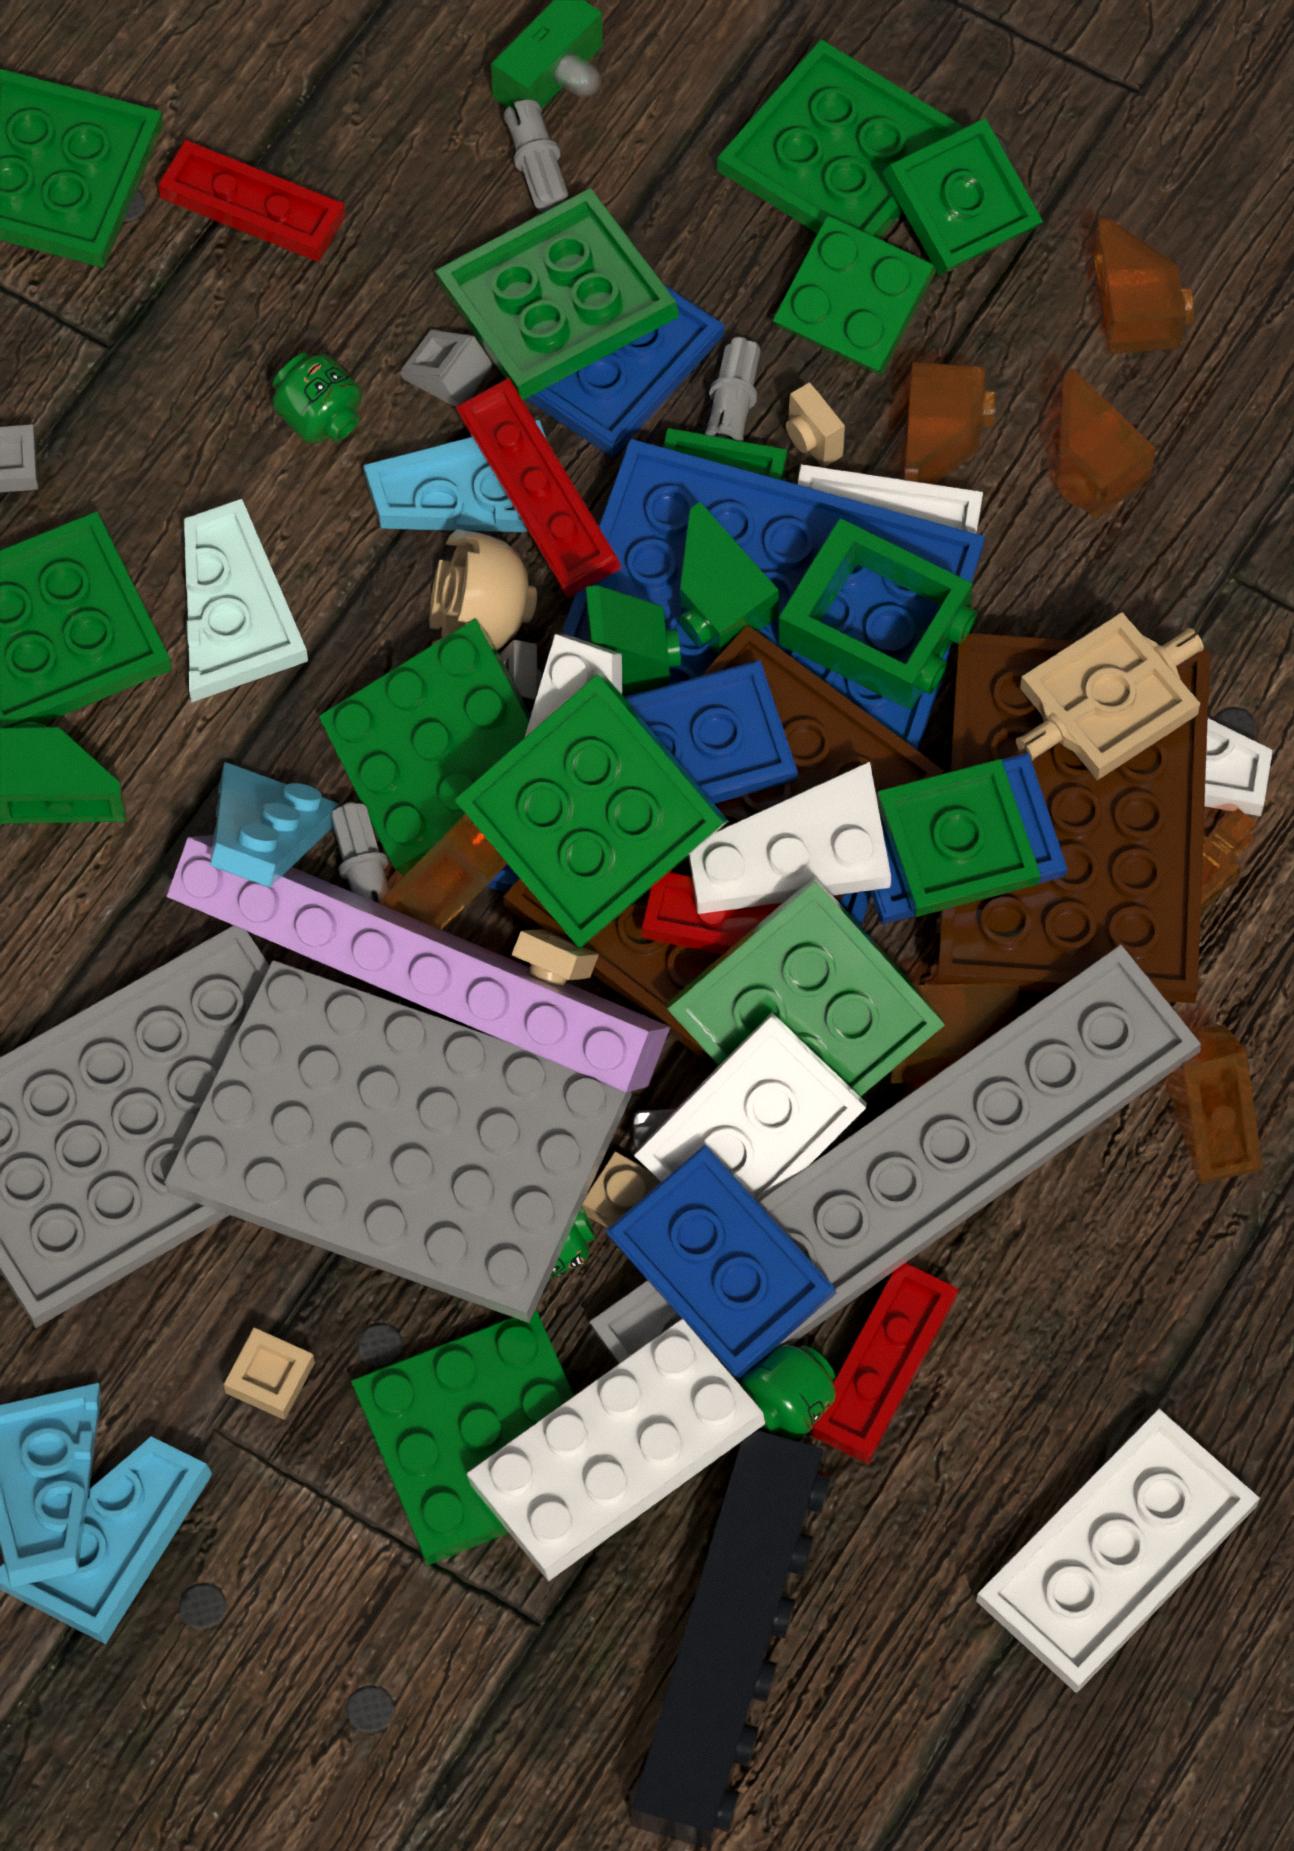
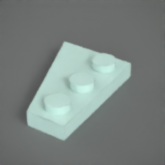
M240 499L185 518L187 630L190 668L189 692L191 703L307 662V649L243 500Z

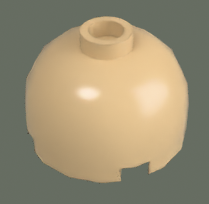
M456 529L446 542L447 545L457 546L452 561L439 559L431 593L430 629L437 630L442 626L443 639L476 618L488 632L498 651L516 636L521 622L529 623L532 620L537 603V590L534 586L528 585V572L519 553L502 540L482 533ZM440 640L432 641V644L434 645Z

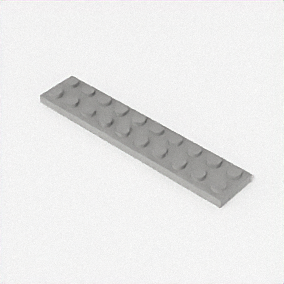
M1122 945L1115 948L757 1202L833 1285L837 1292L835 1296L778 1346L791 1345L1201 1052V1043ZM646 1281L591 1320L590 1325L619 1365L679 1322L681 1318L655 1288Z

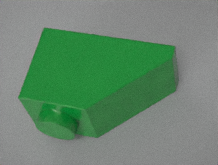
M701 502L690 508L680 586L681 615L679 616V622L685 633L697 646L702 647L707 644L719 656L746 625H749L758 632L779 616V590Z
M599 585L587 586L589 643L622 654V694L642 693L670 685L669 667L681 666L678 629L665 628L663 606Z
M24 722L15 725L13 728H0V824L126 822V807L121 783L59 727H47L40 723Z

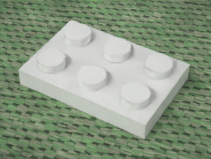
M771 1013L636 1150L634 1156L662 1182L703 1145H706L747 1192L759 1202L807 1168L866 1108L867 1103L780 1019Z

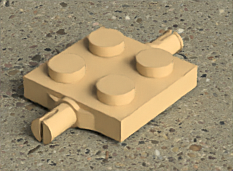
M1121 612L1023 675L1020 689L1042 714L1044 722L1016 739L1020 753H1029L1031 761H1033L1036 757L1060 743L1073 751L1096 780H1099L1198 715L1200 702L1180 680L1176 666L1196 653L1203 651L1204 647L1199 635L1194 637L1195 631L1192 628H1187L1184 632L1160 646L1143 636L1124 613Z

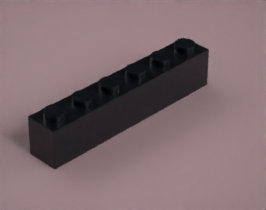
M758 1430L742 1440L632 1807V1827L707 1849H712L717 1829L730 1832L740 1797L739 1791L729 1789L736 1764L745 1767L749 1766L759 1727L748 1724L754 1701L758 1700L765 1703L768 1701L778 1663L766 1659L773 1636L783 1639L787 1636L796 1599L786 1597V1590L791 1573L804 1576L814 1541V1536L803 1534L809 1511L822 1513L831 1483L832 1474L821 1472L824 1449Z

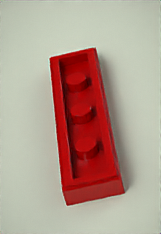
M510 378L456 406L465 427L567 598L622 569L616 554Z

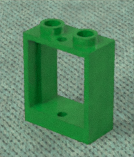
M840 518L779 616V645L912 710L922 692L929 695L934 692L947 665V661L942 658L952 642L959 645L964 642L975 622L977 611L971 608L973 583ZM857 564L941 605L906 664L822 623V620Z

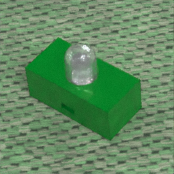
M553 0L491 63L492 98L507 108L510 106L518 115L514 103L521 100H534L540 104L542 109L562 88L581 98L594 95L600 87L601 75L598 69L588 61L603 47L602 12L585 0Z

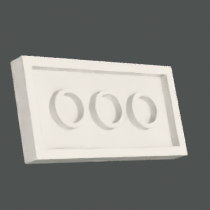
M681 1319L469 1471L467 1477L472 1488L549 1582L765 1424L762 1410L684 1319Z
M1158 1409L978 1593L976 1602L1077 1693L1257 1507L1260 1498L1164 1412Z

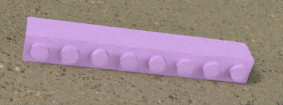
M213 835L187 838L167 897L623 1092L648 1087L670 1026L568 983H565V986H558L540 980L528 972L530 968L293 867L270 888L210 866Z

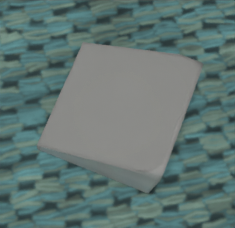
M431 329L399 374L407 382L450 405L458 406L471 399L490 373L492 362L474 336Z

